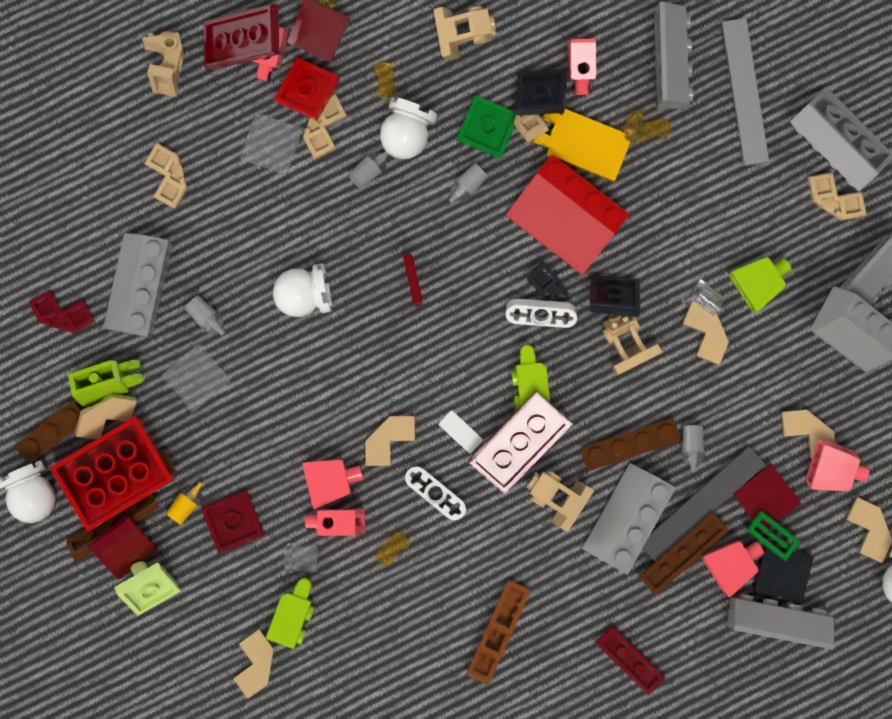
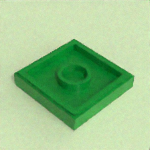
M475 95L456 141L501 160L515 127V111Z

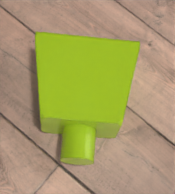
M769 257L739 268L728 274V276L754 314L786 287L782 276L792 271V268L785 258L773 265Z

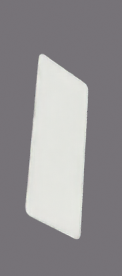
M450 411L439 423V426L470 454L483 441L453 411Z

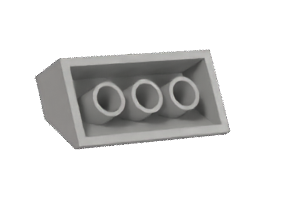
M659 2L654 13L657 109H686L689 102L693 101V87H689L688 77H692V63H688V53H691L692 42L691 38L687 39V29L691 28V16L686 14V7Z
M827 87L790 121L795 130L811 143L813 149L820 152L828 160L830 166L838 170L846 178L847 183L858 191L873 180L892 159V152Z
M124 233L104 329L152 339L173 243L161 238Z
M892 233L884 237L840 287L841 289L856 293L871 306L879 299L877 293L882 288L886 290L892 284Z
M834 286L810 331L865 372L892 360V322L856 293Z
M629 463L582 549L628 575L676 487Z
M740 593L739 598H731L726 626L735 631L834 649V618L828 616L826 610L812 608V612L803 611V606L788 603L787 607L778 606V601L764 598L762 603L753 601L754 596Z

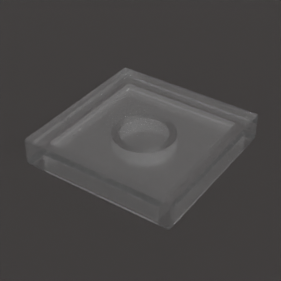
M256 113L240 159L287 175L303 129Z
M199 343L162 374V377L194 413L232 381Z

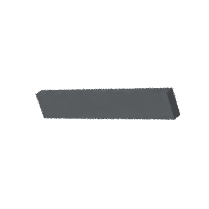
M748 446L655 528L642 549L656 562L766 464Z

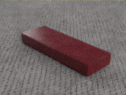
M612 625L595 642L648 696L666 678Z

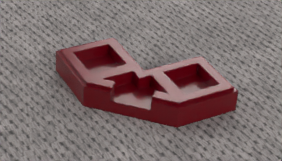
M51 290L28 301L40 324L76 333L96 322L84 300L63 311Z

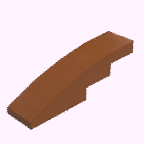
M510 580L507 581L466 675L487 685L490 683L531 590Z

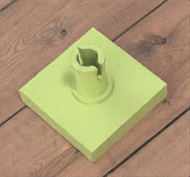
M142 561L132 565L133 577L114 587L117 595L137 616L181 592L176 581L159 563L147 568L145 562Z

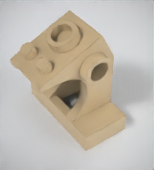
M481 6L469 8L467 13L452 16V11L444 7L434 9L443 58L449 60L460 58L459 44L473 40L474 44H481L492 41V36L496 35L494 16H489L488 9H483ZM469 21L470 32L458 35L457 25Z
M167 31L157 36H154V33H149L148 37H143L142 39L145 50L158 52L164 56L159 66L149 65L147 74L152 91L177 97L179 90L178 80L184 61L179 33Z
M612 314L608 320L603 322L606 328L603 330V334L609 344L613 342L622 360L621 363L612 367L616 376L662 353L658 344L649 349L645 348L636 332L640 326L635 316ZM629 331L635 345L624 350L618 336Z
M549 471L547 474L535 472L532 480L526 486L529 489L528 493L533 495L531 501L542 508L547 504L556 510L557 513L551 522L568 533L594 490L579 481H576L570 490L559 483L562 478ZM558 489L567 494L560 507L551 501Z

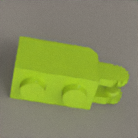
M527 344L520 349V365L515 366L516 371H511L513 386H518V395L514 396L515 410L535 390L550 402L547 368L542 363H536L534 348Z
M110 360L70 373L68 377L72 396L84 407L102 401L104 397L111 393L120 395L129 392V387L144 381L142 374L139 373L125 375L140 369V362L138 360H131L119 364L117 361Z
M308 577L298 580L299 582L293 593L288 592L281 596L266 639L292 649L296 647V644H302L306 633L302 629L305 620H311L315 607L311 606L313 600L308 599L312 587V581Z

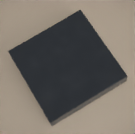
M567 70L518 72L515 100L516 116L565 113Z
M591 275L589 312L639 317L640 280Z
M764 545V554L761 557L753 592L803 604L814 556L793 551L790 557L784 561ZM776 547L784 554L787 551L784 548Z

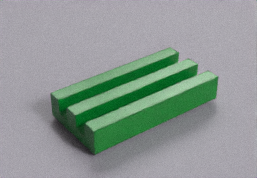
M760 511L757 514L758 516L751 522V525L746 528V531L782 560L786 561L800 544V541L768 515ZM762 519L793 542L792 545L789 546L762 525L760 521ZM755 527H758L786 549L785 554L754 530Z

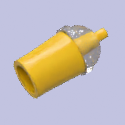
M198 482L196 486L188 485L181 489L179 495L165 514L179 525H182L194 509L201 504L202 492L199 489L203 484Z

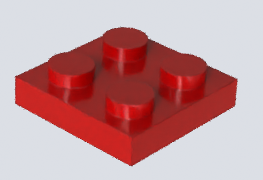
M296 58L274 100L284 107L318 121L341 79L336 74Z

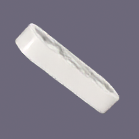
M513 299L506 305V318L513 324L568 328L577 321V309L573 304L567 302ZM515 309H520L519 314H514ZM528 309H530V316H527ZM538 309H544L548 312V315L541 318L537 317L535 312ZM564 312L569 313L568 318H563Z
M412 467L407 471L405 476L407 485L447 518L458 520L464 516L466 511L464 502L423 468ZM420 471L422 473V480L427 482V479L430 478L433 481L426 487L424 493L419 490L423 487L420 483L412 484L410 482L412 480L411 472L417 473ZM433 486H438L443 491L442 498L437 501L430 499L428 495L429 489ZM447 494L452 496L448 500L452 504L460 503L459 509L461 513L459 515L456 513L450 515V508L446 504L443 508L438 506L445 500Z

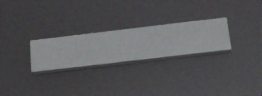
M744 18L724 21L721 23L743 165L768 163L769 157L747 20Z

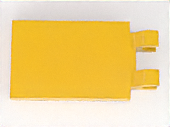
M565 109L563 115L559 113L544 114L542 120L554 124V128L550 136L543 133L535 138L533 142L549 148L547 156L553 154L564 163L615 182L633 136Z

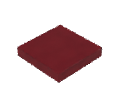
M303 0L287 42L331 63L351 17L315 0Z
M411 253L402 255L414 308L423 306V298L413 255Z
M769 464L732 494L752 521L762 511L777 523L802 504L772 464ZM762 519L760 521L766 528L769 529L771 527L765 520Z
M248 490L201 508L218 554L265 536Z
M128 515L88 544L89 550L118 580L131 571L133 564L145 561L158 551L156 545Z

